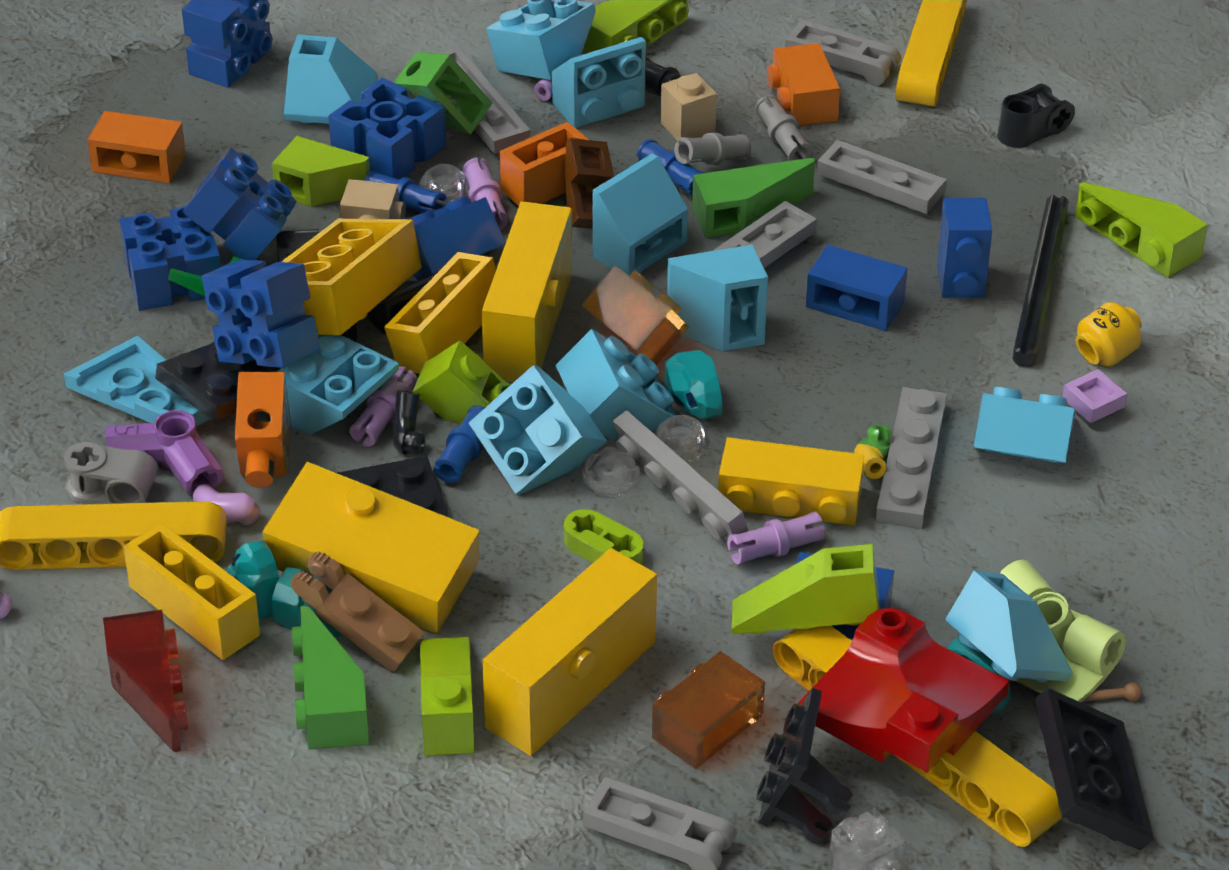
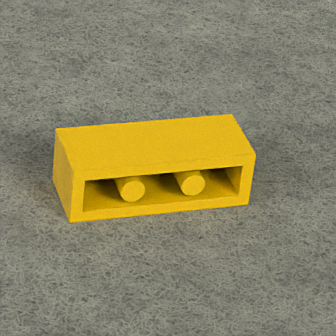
M457 252L384 327L395 361L399 363V366L406 367L405 371L410 369L414 373L420 374L425 362L459 340L465 344L482 326V308L496 272L492 257Z
M727 437L718 475V491L742 512L798 518L808 515V513L816 512L821 517V522L856 526L865 454Z
M162 522L123 546L129 587L220 659L225 660L260 636L256 594Z

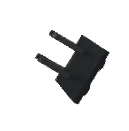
M816 688L811 689L802 705L797 703L792 705L785 720L784 732L782 735L774 733L770 739L764 756V761L770 763L769 771H766L759 784L756 800L762 802L759 824L768 827L776 815L802 830L803 835L810 842L824 844L830 838V834L824 831H828L832 826L831 820L819 812L794 786L822 801L824 807L835 815H845L849 811L851 805L845 802H849L853 793L810 754L822 691Z

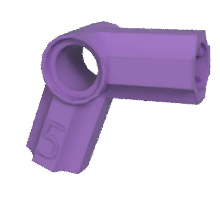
M183 410L167 411L159 415L155 423L105 427L106 446L146 452L156 462H159L162 467L173 472L187 494H193L195 489L202 484H208L216 489L224 481L222 468L198 435L195 419L188 412Z

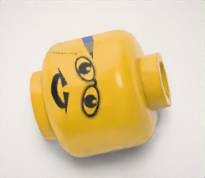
M1106 302L1079 321L1077 327L1078 336L1075 339L1076 346L1089 363L1093 365L1099 363L1106 367H1112L1140 347L1142 341L1141 319L1131 307H1123L1115 302Z

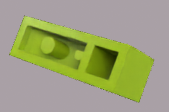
M469 637L420 639L424 756L474 754Z

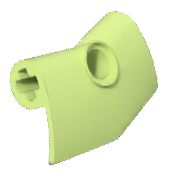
M1028 560L1014 561L1007 565L1000 573L1005 575L1037 602L1047 624L1057 621L1049 625L1073 672L1069 681L1047 680L1045 683H1041L1033 679L1018 678L1016 682L1038 693H1042L1048 687L1082 703L1098 688L1118 664L1125 649V634L1088 615H1082L1071 610L1066 599L1061 594L1054 592Z

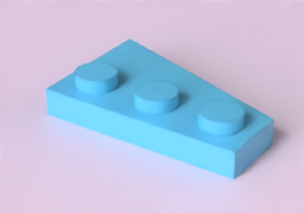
M138 335L64 373L66 388L150 423H155L159 415L172 410H183L190 413L195 419L196 427L211 419L155 379L157 363L163 362L166 359Z

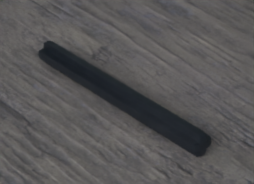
M1051 195L1046 200L1013 349L1012 359L1017 365L1025 364L1027 367H1030L1036 363L1068 213L1069 201L1065 196L1058 198L1056 195Z

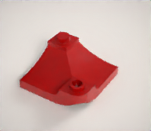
M883 608L871 613L860 624L845 654L812 687L822 691L816 727L882 763L892 753L928 773L946 752L954 755L1008 695L1009 680L935 642L929 635L925 622L902 610ZM811 689L798 702L799 705H802L803 701L805 700Z

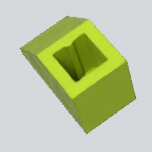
M296 136L272 162L273 179L285 184L290 189L292 196L297 200V203L312 207L340 201L349 179L365 180L370 172L369 157Z
M459 340L424 363L413 391L420 393L419 398L444 421L462 423L468 414L469 408L473 406L486 408L510 384L492 370L479 355L475 354Z

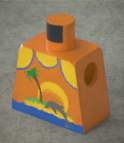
M239 372L235 443L240 474L245 476V481L250 486L264 488L273 483V477H282L287 474L292 424L285 372ZM258 411L268 413L271 421L257 422Z

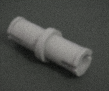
M767 95V99L772 107L767 104L764 97L760 98L755 105V112L767 126V134L771 141L781 146L789 161L799 160L795 152L802 159L810 158L813 151L812 146L800 133V125L796 118L786 113L776 96Z
M707 133L703 137L698 138L681 137L680 141L676 142L674 151L676 159L682 164L704 162L707 165H719L724 160H746V157H749L751 153V142L744 134L722 136L719 133Z

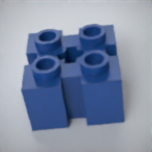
M192 0L182 8L184 35L190 37L192 42L186 48L189 75L229 88L248 71L250 63L255 64L262 56L266 55L272 48L273 41L272 34L270 33V22L265 21L270 10L268 0Z
M383 77L361 92L360 103L357 104L349 100L328 115L331 146L369 157L370 171L375 170L397 179L406 177L414 171V162H426L446 147L445 107L421 95L414 99L408 98L406 88Z
M231 147L202 181L182 212L209 234L211 231H214L224 239L223 245L239 258L256 260L281 231L288 219L287 216L293 210L297 200L292 196L290 189L282 182L275 179L267 182L256 172L259 170V167L254 159L245 153H238Z
M186 206L171 209V216L156 219L153 213H139L135 216L119 218L124 258L129 277L132 279L133 291L139 311L173 305L172 298L188 295L190 302L205 299V296L169 280L168 276L171 268L202 276L221 267L220 255L214 236L211 235V232L210 234L182 212Z
M239 259L202 275L208 310L217 314L219 321L218 325L212 327L219 362L245 364L256 359L257 365L284 368L320 351L314 316L305 314L303 304L304 301L310 299L304 263L276 262L266 267L265 261Z

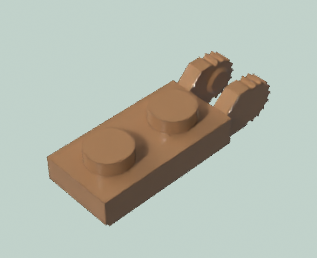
M320 551L312 554L307 560L308 569L319 580L313 578V575L308 574V572L299 571L290 580L294 593L302 597L303 601L317 611L315 614L389 671L395 672L425 632L347 573L345 575L341 564ZM325 585H326L327 587H329L331 590H333V591L330 593V595H329V593H328V591H327Z

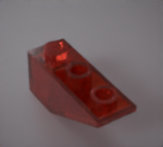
M162 609L104 617L106 651L112 687L173 752L181 751L179 731L187 730L188 722L185 700L174 701V694L184 693L180 663L170 664L169 658L179 657L175 628L165 629Z

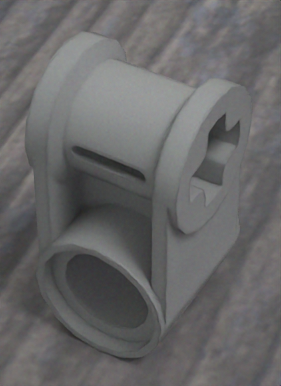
M81 442L69 447L64 455V464L66 469L70 471L71 477L67 483V492L72 500L81 504L145 503L158 473V465L154 458L140 450H126L102 446L92 442ZM89 455L92 456L93 461H89ZM81 485H84V491L81 489Z

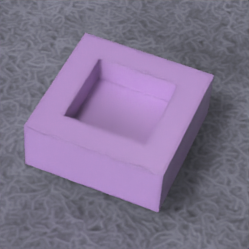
M1097 369L1065 384L1062 397L1067 398V402L1071 407L1075 408L1088 422L1093 423L1125 408L1127 393Z

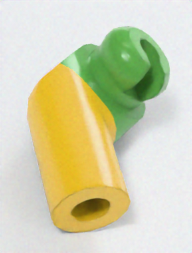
M875 424L868 428V438L860 441L854 450V453L865 454L863 472L871 479H879L886 472L887 468L884 459L889 454L890 439L892 437V431L888 426Z

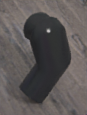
M397 390L393 416L394 447L403 455H406L407 452L419 455L423 452L426 444L424 433L422 431H415L420 393L409 390Z

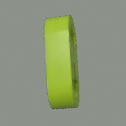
M591 509L575 510L564 519V544L572 553L594 563L608 549L613 548L643 565L644 541L635 531Z

